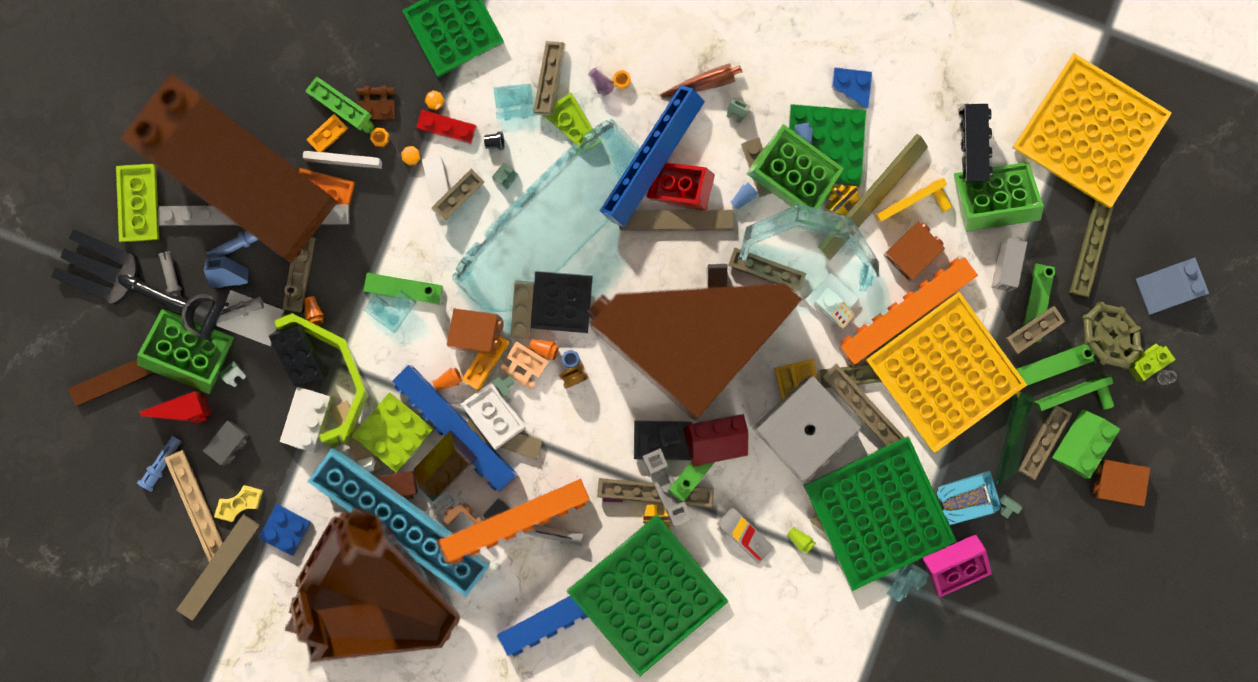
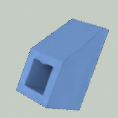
M225 256L205 259L204 273L209 288H222L248 283V268Z

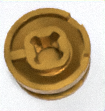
M583 364L559 374L560 380L564 382L563 386L565 389L589 378L588 374L584 372L585 367Z

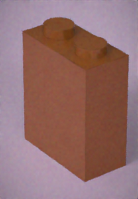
M919 221L883 254L909 282L945 249L943 241L937 236L934 237L929 232L930 228L925 223H920Z
M454 308L446 346L452 350L496 355V350H499L500 347L499 335L504 327L503 318L494 313Z
M1101 460L1095 470L1097 478L1092 486L1093 498L1145 506L1150 468Z

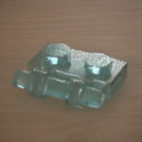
M531 83L494 88L496 108L503 107L502 112H496L497 120L505 119L506 121L516 117L524 119L527 116L535 115L533 113L534 108H526V104H534ZM520 105L519 110L510 111L509 106Z

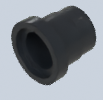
M498 131L495 134L484 135L485 148L504 150L503 132Z

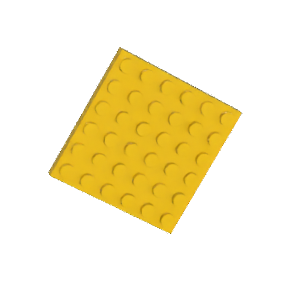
M1073 53L1012 149L1110 209L1170 117L1171 112Z
M960 292L955 293L865 359L933 453L940 450L1027 386L1026 382Z

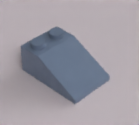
M1196 258L1135 279L1148 315L1209 294Z

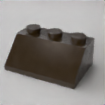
M451 430L414 468L419 488L432 502L442 496L477 459L475 454Z

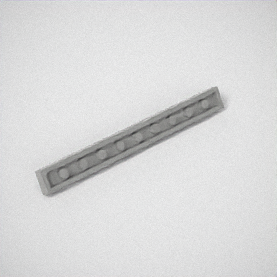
M335 205L321 225H349L350 206ZM158 206L159 226L238 225L213 206Z

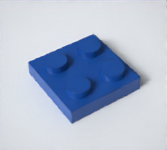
M276 504L258 539L294 556L312 521Z

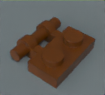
M386 85L381 86V88H370V86L356 88L357 96L364 95V101H357V105L372 115L369 119L370 121L396 120L395 100H388V95H395V87H387ZM371 95H381V100H371Z

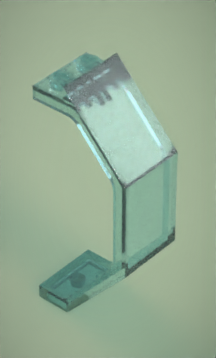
M797 204L747 226L745 229L739 260L746 261L751 245L794 227H801L847 240L863 264L859 274V291L866 292L868 286H872L874 276L879 277V260L851 217Z

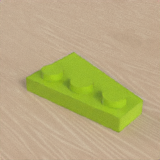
M572 92L555 102L553 116H544L585 152L601 142Z

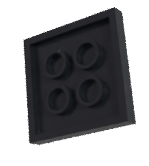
M535 271L531 329L588 333V310L591 304L593 275Z

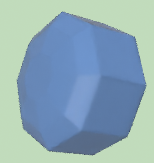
M569 350L564 352L561 360L563 365L570 369L579 365L580 357L577 352Z

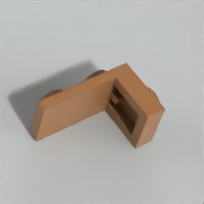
M459 503L455 507L450 506L444 512L445 517L443 518L445 523L450 525L463 512L474 524L483 521L480 517L476 519L473 516V509L467 503L464 505Z

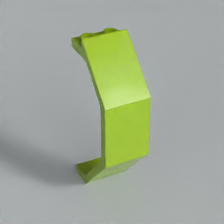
M293 313L274 320L279 331L302 324L306 333L342 352L355 384L356 394L344 424L319 436L326 447H337L341 445V441L348 446L369 395L346 340Z

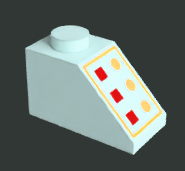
M829 287L814 303L820 311L841 329L855 316L846 303Z

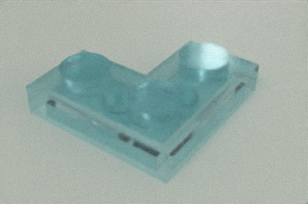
M402 290L399 291L391 304H388L375 294L364 308V311L395 333L417 301Z
M909 564L903 568L886 594L900 602L908 594L910 586L919 591L925 585L929 573L913 564Z

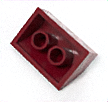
M744 414L692 423L684 429L693 467L748 456L749 432Z

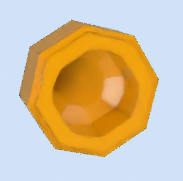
M624 70L615 72L612 78L614 87L620 90L628 88L631 83L630 74Z
M431 91L426 95L425 102L429 109L438 110L443 107L444 98L440 92Z
M376 128L371 132L370 140L375 146L384 147L389 143V134L384 128Z
M413 146L405 147L401 153L403 162L409 166L416 165L421 159L419 150Z

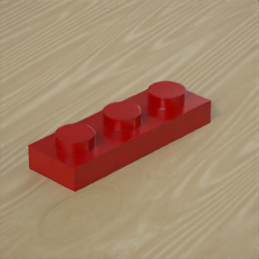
M421 110L416 128L472 144L477 126Z

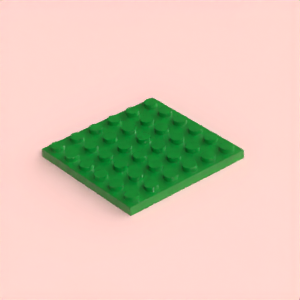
M909 436L803 485L851 591L957 542Z
M658 515L654 516L566 590L639 677L729 602Z

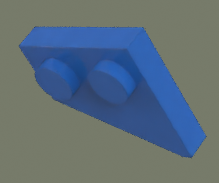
M835 67L832 88L842 92L850 100L856 101L864 109H868L872 72Z

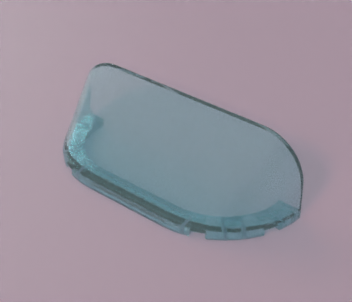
M614 119L606 120L584 135V143L580 146L577 144L572 145L484 232L486 239L481 244L478 242L474 243L456 267L457 272L452 275V280L477 305L493 312L512 311L515 280L534 282L535 271L558 272L609 221L600 212V209L640 149L639 145Z

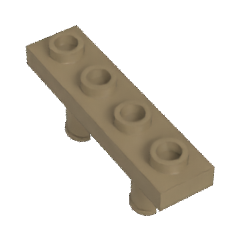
M314 237L310 238L294 261L290 263L282 310L303 313L316 239Z

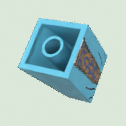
M990 471L938 487V499L940 502H943V512L947 521H949V525L992 514L1002 508Z

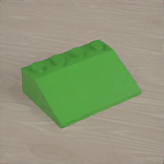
M782 124L746 174L808 218L816 214L844 168Z
M1029 162L992 167L993 176L990 177L988 182L963 183V173H954L961 218L966 232L1041 220L1044 205Z
M162 309L137 355V366L210 394L218 379L234 337L214 329L211 335L213 341H207L186 330L182 323V316ZM194 321L196 329L200 332L202 324Z

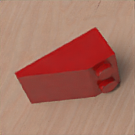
M665 163L648 190L647 198L685 208L707 211L715 174L707 167Z
M196 391L140 412V415L145 417L191 421V423L204 422L207 420V416L212 415L205 394Z

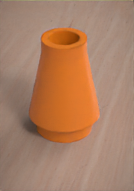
M315 297L305 298V320L315 325L322 324L324 322V315Z
M532 339L529 350L536 352L547 360H555L559 351V345H556L555 342Z
M455 367L453 369L449 368L432 383L436 391L457 386L463 380L460 372Z

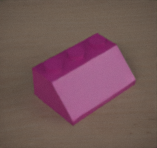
M976 534L923 558L927 573L939 598L992 574L986 549Z

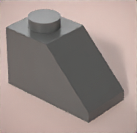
M727 264L707 265V288L727 287Z

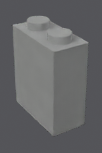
M1011 236V238L1000 243L991 288L1009 292L1018 288L1027 242L1022 241V238Z

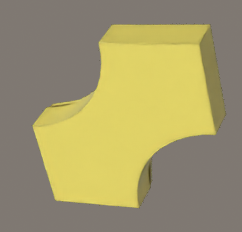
M243 485L241 491L235 497L219 499L214 517L233 523L242 511L258 509L263 490Z

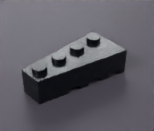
M989 103L964 104L958 108L959 115L963 117L961 118V123H959L960 131L964 133V137H962L960 142L961 150L965 152V156H962L963 183L988 182L990 177L993 176V168L990 166L992 147H989V139L992 138V128H989L992 110L989 108Z

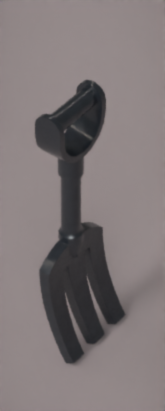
M75 229L72 230L69 239L123 265L120 270L64 248L60 256L61 259L114 284L113 289L56 267L51 276L52 278L114 305L124 300L130 292L140 293L182 314V323L186 330L193 335L210 342L213 341L211 335L224 307L229 306L228 302L208 294H198L187 300L144 283L138 278L139 264L136 256ZM213 301L199 332L194 325V312L203 302Z

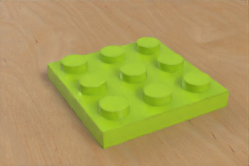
M389 392L352 437L395 473H398L434 428Z

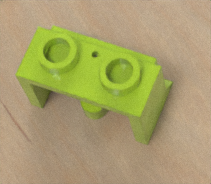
M1155 344L1144 351L1142 356H1138L1131 363L1128 370L1137 382H1142L1173 362L1175 358L1166 346L1162 347Z

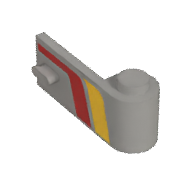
M733 507L716 523L719 526L717 530L724 537L728 534L758 564L774 548Z

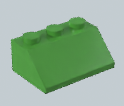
M1081 409L1052 458L1081 477L1091 478L1120 428L1104 418Z

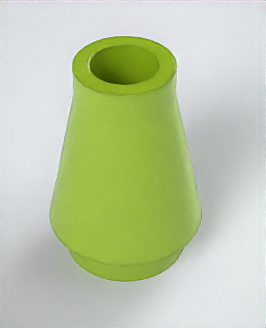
M795 527L786 535L801 553L807 554L816 544L812 537L797 530Z

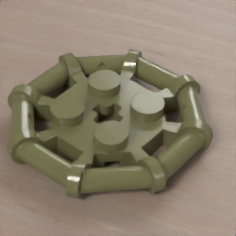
M1098 302L1088 314L1082 317L1085 332L1084 344L1088 345L1100 359L1101 364L1128 369L1138 356L1143 355L1144 350L1141 347L1140 336L1142 329L1126 313L1124 307L1107 305L1104 302ZM1107 313H1112L1115 315L1114 317L1107 316ZM1097 315L1100 319L1099 322L1094 320ZM1131 334L1133 336V344L1130 343ZM1125 350L1130 353L1127 357L1123 353Z

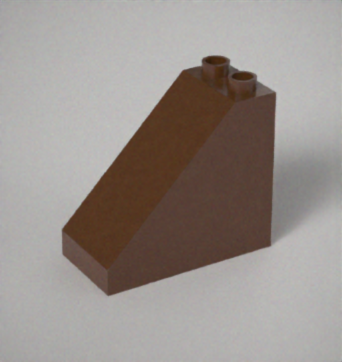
M172 74L168 76L121 137L122 140L290 263L294 261L301 249H303L338 203L322 188Z
M785 283L617 293L611 300L603 294L591 306L588 313L589 317L593 319L590 323L592 331L696 421L803 299Z

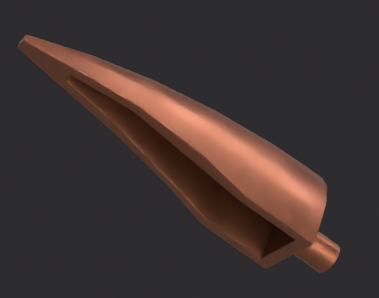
M730 63L694 76L661 93L660 96L661 98L674 96L680 85L692 88L698 92L735 82L734 75L743 73L741 66L732 68Z

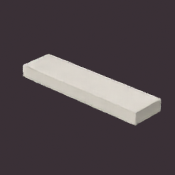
M303 151V159L306 162L382 168V161L375 157Z

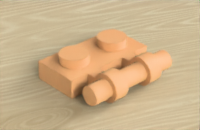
M516 341L506 357L512 361L511 365L508 366L503 363L500 370L507 377L511 376L519 381L520 385L523 387L527 386L532 390L536 383L530 380V377L533 374L539 378L549 361ZM520 366L527 372L525 375H522L515 370L516 367Z

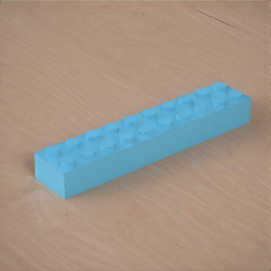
M334 446L307 481L350 513L352 509L356 508L373 515H378L414 560L465 597H467L490 566V560L480 553L471 557L469 553L461 556L463 560L453 565L451 561L445 563L436 541L453 533Z

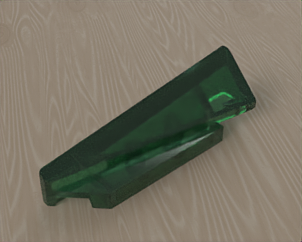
M1017 392L1014 395L1012 410L1009 412L994 483L996 485H1000L1018 473L1030 418L1028 414L1035 398L1022 392Z

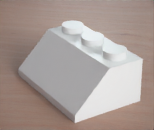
M297 387L280 442L317 453L321 441L319 435L324 432L330 412L329 409H331L334 398Z

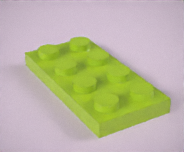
M156 165L116 166L119 242L159 240Z

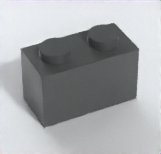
M226 421L203 452L222 466L229 465L236 456L234 454L237 450L243 449L247 444L249 435L232 421Z

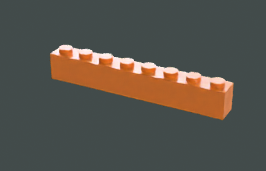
M957 257L949 263L950 268L946 271L943 268L933 274L935 278L932 281L925 280L918 285V291L913 293L911 290L902 297L904 299L903 302L900 304L895 302L887 308L889 312L885 315L879 313L871 319L873 321L871 325L867 327L864 324L856 330L858 334L853 338L849 335L841 341L842 346L839 349L851 366L861 361L976 278L978 274L964 257L959 260Z
M578 479L436 542L445 563L451 561L453 565L463 560L461 556L469 553L471 557L480 553V548L487 546L488 549L498 545V540L505 538V541L517 537L515 533L522 530L523 533L534 529L533 525L540 522V525L551 522L550 517L557 515L560 518L569 514L568 509L574 507L575 510L585 507V502L589 501L590 498L582 480Z

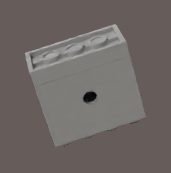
M806 376L798 384V387L790 391L752 427V430L798 479L803 481L807 479L809 481L817 474L816 470L820 466L824 467L830 462L831 459L829 457L833 453L838 454L845 447L844 443L848 439L851 441L859 434L858 430L861 427L814 376ZM805 426L810 428L808 433L804 431Z

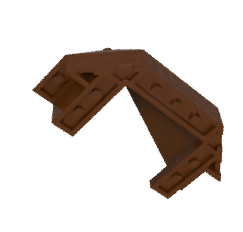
M354 508L351 513L345 512L340 514V517L335 516L331 518L297 577L295 587H298L297 595L292 598L289 613L292 616L285 625L284 631L296 634L298 641L306 643L310 662L442 648L444 643L449 640L454 627L459 624L460 615L378 515Z

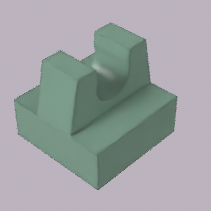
M733 98L728 107L726 117L730 118L733 113H736L738 115L736 122L740 123L748 113L750 105Z
M503 162L492 176V179L507 190L519 174Z
M234 360L220 372L222 380L233 387L237 386L234 380L236 376H240L242 379L246 378L244 372Z
M511 376L503 381L500 377H497L492 383L505 398L510 394L508 388L515 381Z
M1005 494L1001 497L1000 502L1003 504L999 511L1001 515L1008 519L1013 511L1019 514L1022 509L1019 503Z

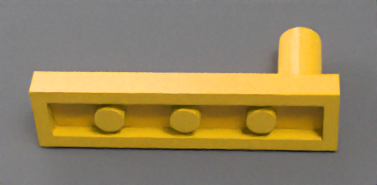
M939 178L874 214L877 222H881L931 193L934 195L941 211L945 212L953 207L942 188L947 183L944 178Z

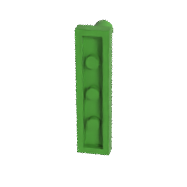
M317 76L305 92L358 130L361 131L363 129L366 133H371L374 130V124L369 120L372 116L369 112Z
M1041 264L1034 265L1023 326L1047 310L1055 267Z
M367 273L364 292L440 305L443 286Z
M1083 344L1017 368L1016 370L1026 384L1030 385L1095 361L1093 358L1094 352L1088 345Z
M1102 375L1034 401L1036 409L1043 411L1097 390L1103 409H1109L1115 406L1108 385L1113 384L1111 376Z
M690 462L668 489V492L680 502H684L714 463L693 467L692 462Z

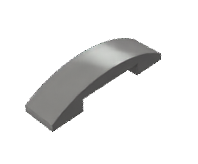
M661 449L644 455L643 460L650 478L674 528L691 521L692 517L685 501L680 502L668 492L674 480Z

